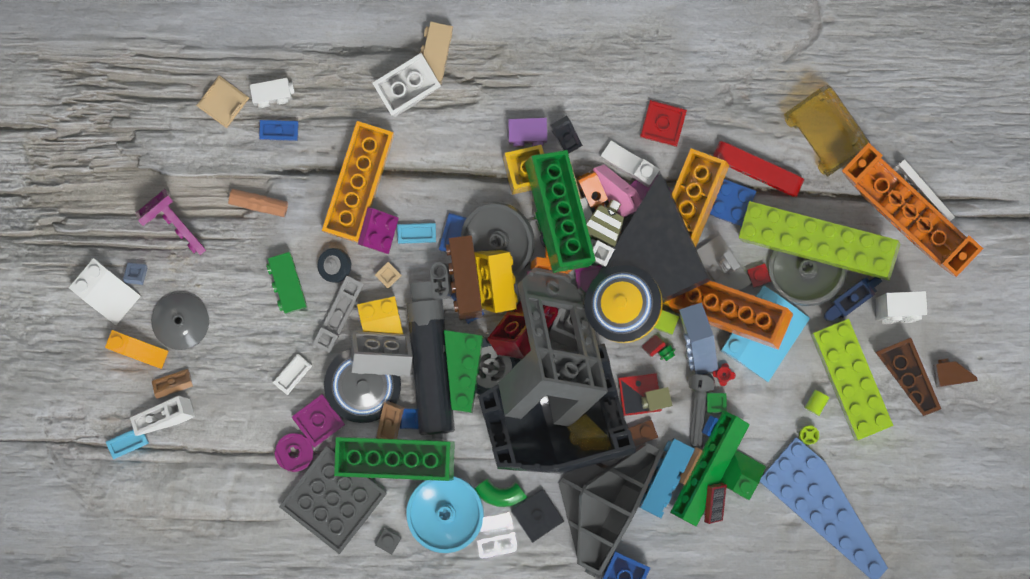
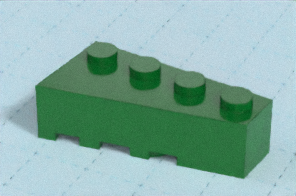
M444 330L452 410L473 413L484 337Z

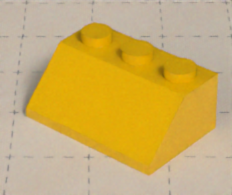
M504 250L474 252L482 309L494 313L517 309L516 303L518 298L514 291L515 276L512 273L513 258L510 252Z

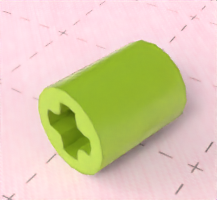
M814 390L804 408L820 416L830 398L820 391Z

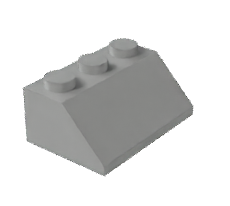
M352 331V373L410 376L412 350L409 334Z

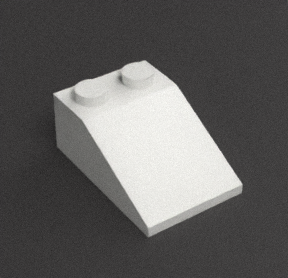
M422 53L373 82L391 116L394 117L411 108L441 87Z
M94 258L69 287L81 299L116 326L141 297Z

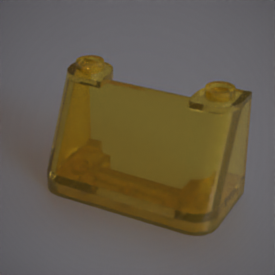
M829 85L819 88L784 114L787 125L791 128H799L820 158L818 160V169L827 177L851 162L870 143L841 99Z

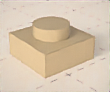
M389 262L375 274L387 289L402 276Z

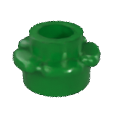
M669 344L658 352L661 357L660 360L665 359V361H668L674 357L676 348Z

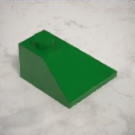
M736 450L720 483L726 484L728 490L746 500H750L766 466Z

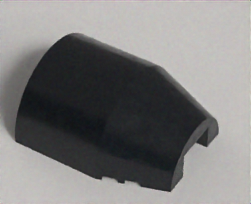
M605 343L599 344L598 349L608 392L570 427L554 424L548 395L538 402L522 419L505 416L499 384L478 396L497 469L562 474L636 453L632 434L626 424ZM574 351L570 353L579 354V351Z

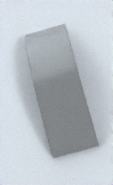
M346 276L313 345L329 353L331 352L364 286L363 283Z

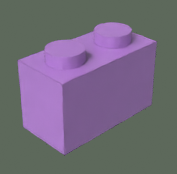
M547 118L508 119L509 144H513V147H524V144L544 146V143H547Z

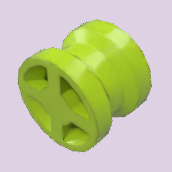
M804 426L799 431L800 441L807 445L816 443L820 436L818 429L814 426Z

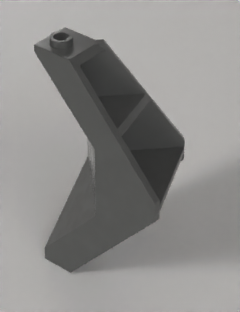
M646 442L635 446L636 453L566 473L559 484L577 555V564L586 568L584 572L593 577L596 574L601 576L630 525L663 453L662 450Z

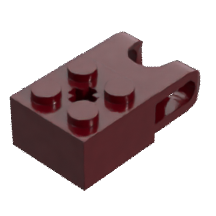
M520 300L516 305L517 309L507 312L487 338L497 355L523 359L531 351ZM543 305L544 314L549 310V314L545 316L548 329L556 319L558 309L557 307Z

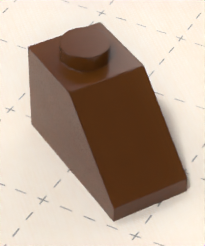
M949 358L938 360V364L933 365L936 387L978 381L974 374L956 361L950 362Z

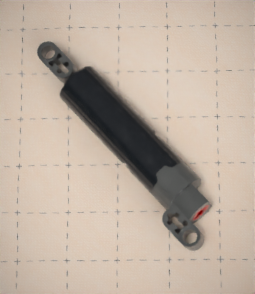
M436 262L430 268L431 281L411 283L412 302L407 303L419 434L432 435L431 440L447 441L443 438V434L454 432L455 423L451 407L444 334L443 299H448L453 294L451 289L452 274H449V266L446 263ZM440 266H443L445 270L442 276L437 274V269ZM442 287L446 288V291L439 293V289H442Z

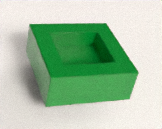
M707 393V413L727 411V393Z

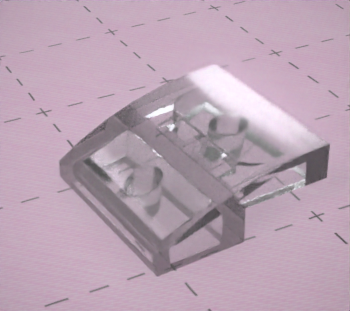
M509 510L484 515L482 528L476 537L480 559L518 551Z

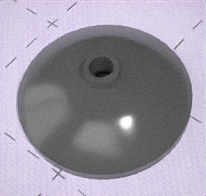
M173 293L164 297L156 305L152 314L151 324L154 335L163 345L174 350H186L199 344L207 334L209 315L205 305L195 296L187 293ZM177 317H180L182 319V322L180 324H176L175 319Z

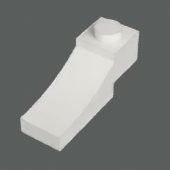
M610 141L600 158L648 188L660 171V169L645 159L632 154L613 141Z

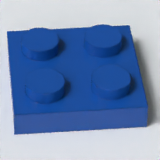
M724 179L710 215L742 227L749 201H753L756 191Z

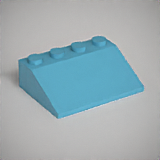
M762 286L755 297L787 307L793 313L779 350L731 333L720 351L769 382L810 318L766 286Z

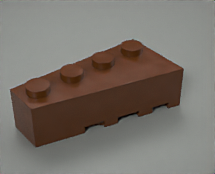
M472 235L449 238V244H446L447 256L451 255L452 263H448L449 274L454 276V282H451L452 293H456L457 299L453 301L454 311L458 312L459 321L482 318Z
M911 337L875 352L922 416L941 409Z

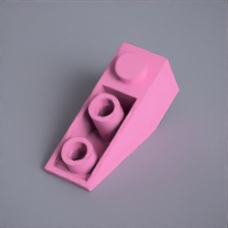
M605 164L593 169L601 182L608 201L615 200L621 204L617 214L625 218L635 213L642 202L637 190Z

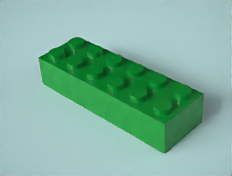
M568 150L531 156L525 162L552 272L557 273L589 267L596 259Z
M336 437L334 476L452 481L454 480L455 441Z

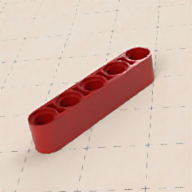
M719 141L713 157L726 161L729 168L793 197L798 196L805 180L794 173L723 141Z

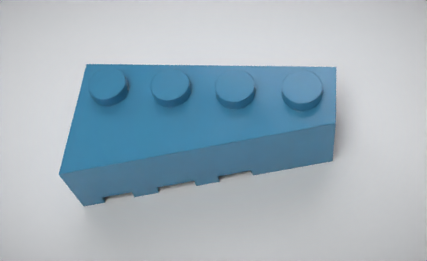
M674 438L672 442L668 440L663 450L666 453L663 459L660 458L656 466L657 471L654 476L652 475L648 484L649 487L643 495L639 508L662 518L664 514L662 511L669 504L672 498V491L677 487L681 474L685 471L695 450L694 448Z

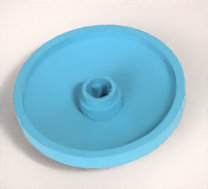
M454 476L452 481L426 480L414 490L409 499L406 512L407 523L413 537L422 546L438 553H452L465 548L478 536L484 521V507L475 488L459 477Z

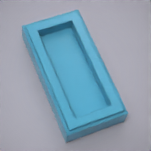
M436 223L397 224L398 244L436 243Z
M130 430L106 441L112 458L116 459L149 444L145 434L135 436L134 430Z

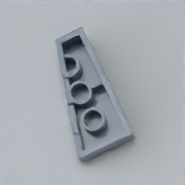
M702 303L679 309L690 371L694 370L695 374L703 375L718 370L714 335Z

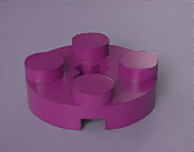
M287 434L276 445L275 459L279 466L287 471H302L313 460L314 449L309 440L303 435ZM292 447L300 451L297 454V458L289 455Z

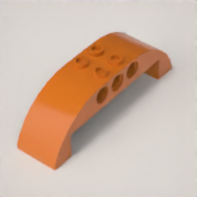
M868 143L842 170L843 174L856 190L908 240L941 268L957 277L984 248L971 236L966 237L892 169L882 159L883 155Z

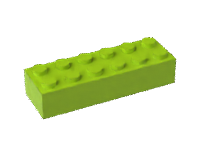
M846 319L812 333L811 337L854 440L858 441L892 427L893 423L850 320Z

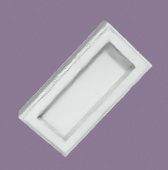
M297 354L275 379L273 384L286 395H289L312 368V365Z

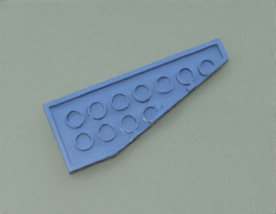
M795 437L762 475L760 483L870 579H879L888 567L826 462Z

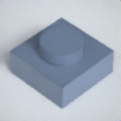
M127 263L123 277L124 282L143 285L148 269L145 264Z

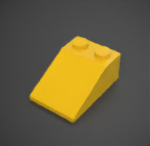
M395 296L357 304L363 332L404 334Z

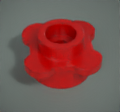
M723 363L721 368L713 371V377L719 380L721 386H726L729 380H733L736 377V374L729 369L727 363Z

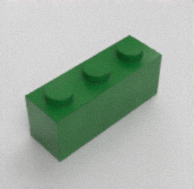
M287 252L268 258L269 263L266 264L269 275L272 274L274 282L271 283L274 293L278 292L280 300H277L280 312L284 311V314H290L308 308L292 253Z

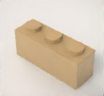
M430 22V26H426L424 37L427 38L426 45H422L420 53L423 54L438 82L442 85L453 26Z

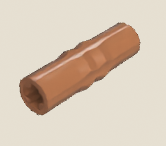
M237 189L231 190L228 201L230 205L285 217L288 208L287 201Z

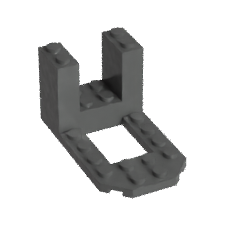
M535 267L518 284L531 351L498 382L504 414L507 417L522 419L538 402L548 395L554 424L570 427L608 392L595 331L585 313L586 292L581 287L578 289L571 282L573 279L568 274L561 272L553 273L551 270ZM543 305L570 310L579 354L553 350L551 348Z

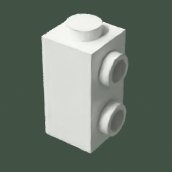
M288 78L250 85L253 104L258 106V108L269 107V103L277 102L278 105L286 104L288 100L292 99V94L295 93L293 82L289 83Z

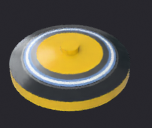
M617 265L604 270L591 282L585 297V313L592 328L605 339L617 343H630L645 337L657 325L662 313L663 301L658 284L647 272L635 266Z

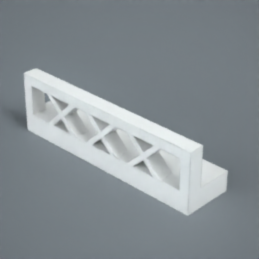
M905 159L893 168L895 171L899 169L904 174V180L906 181L907 178L911 182L909 184L914 186L917 192L949 221L955 218Z

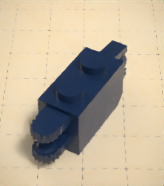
M874 277L872 280L865 278L831 302L833 306L825 311L823 315L824 320L831 322L839 316L842 318L846 317L875 295L877 292L875 287L883 282L882 279Z

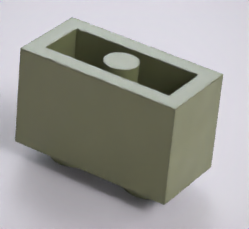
M668 387L643 393L644 397L641 398L643 409L647 408V412L673 406Z

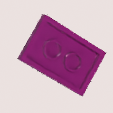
M165 188L136 212L138 221L144 226L162 211L164 213L162 215L163 219L168 224H174L176 227L174 231L181 239L186 238L189 242L187 246L193 253L198 252L201 255L206 251L200 241L168 206L173 200Z

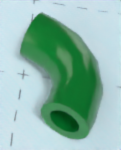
M486 479L475 488L485 503L496 507H510L527 498L516 482L509 487L499 488L489 479Z

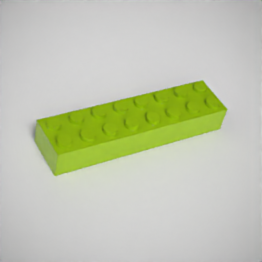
M749 201L739 239L745 243L888 281L891 279L901 245L899 240L751 201Z

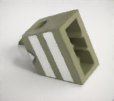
M610 200L607 208L602 205L598 206L586 222L590 238L600 241L611 248H614L624 220L623 216L617 214L621 206L619 202Z

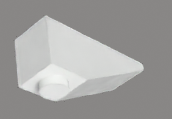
M177 396L130 417L134 434L138 436L180 424L195 417L190 399Z

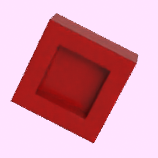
M765 263L747 270L753 288L771 282Z

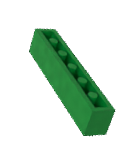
M723 410L691 475L681 490L670 512L671 514L697 527L706 508L708 486L720 483L750 425L749 423Z

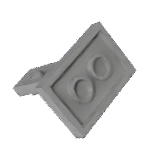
M721 235L697 249L710 281L739 291L752 283Z

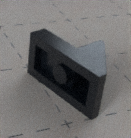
M567 115L550 125L552 133L563 151L568 150L569 154L583 146Z

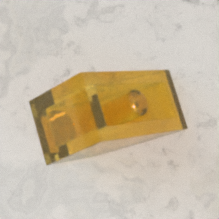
M586 414L568 427L570 441L574 446L578 445L582 450H610L612 448L608 436Z

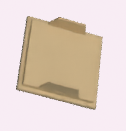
M218 76L196 106L227 128L249 100V97L221 76Z

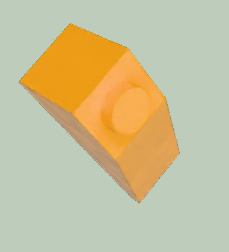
M111 330L105 346L109 350L160 369L163 368L169 352L114 330Z

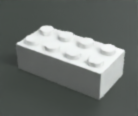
M926 291L886 293L875 298L876 321H882V324H893L899 321L901 323H913L922 320V316L927 315Z

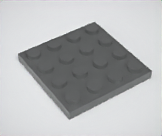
M326 446L279 508L340 554L383 500L387 492L366 477L334 476L335 452Z

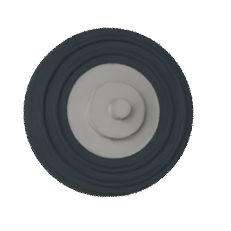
M338 248L325 250L320 255L317 264L320 276L332 283L345 280L346 276L350 274L352 266L349 255L344 250Z

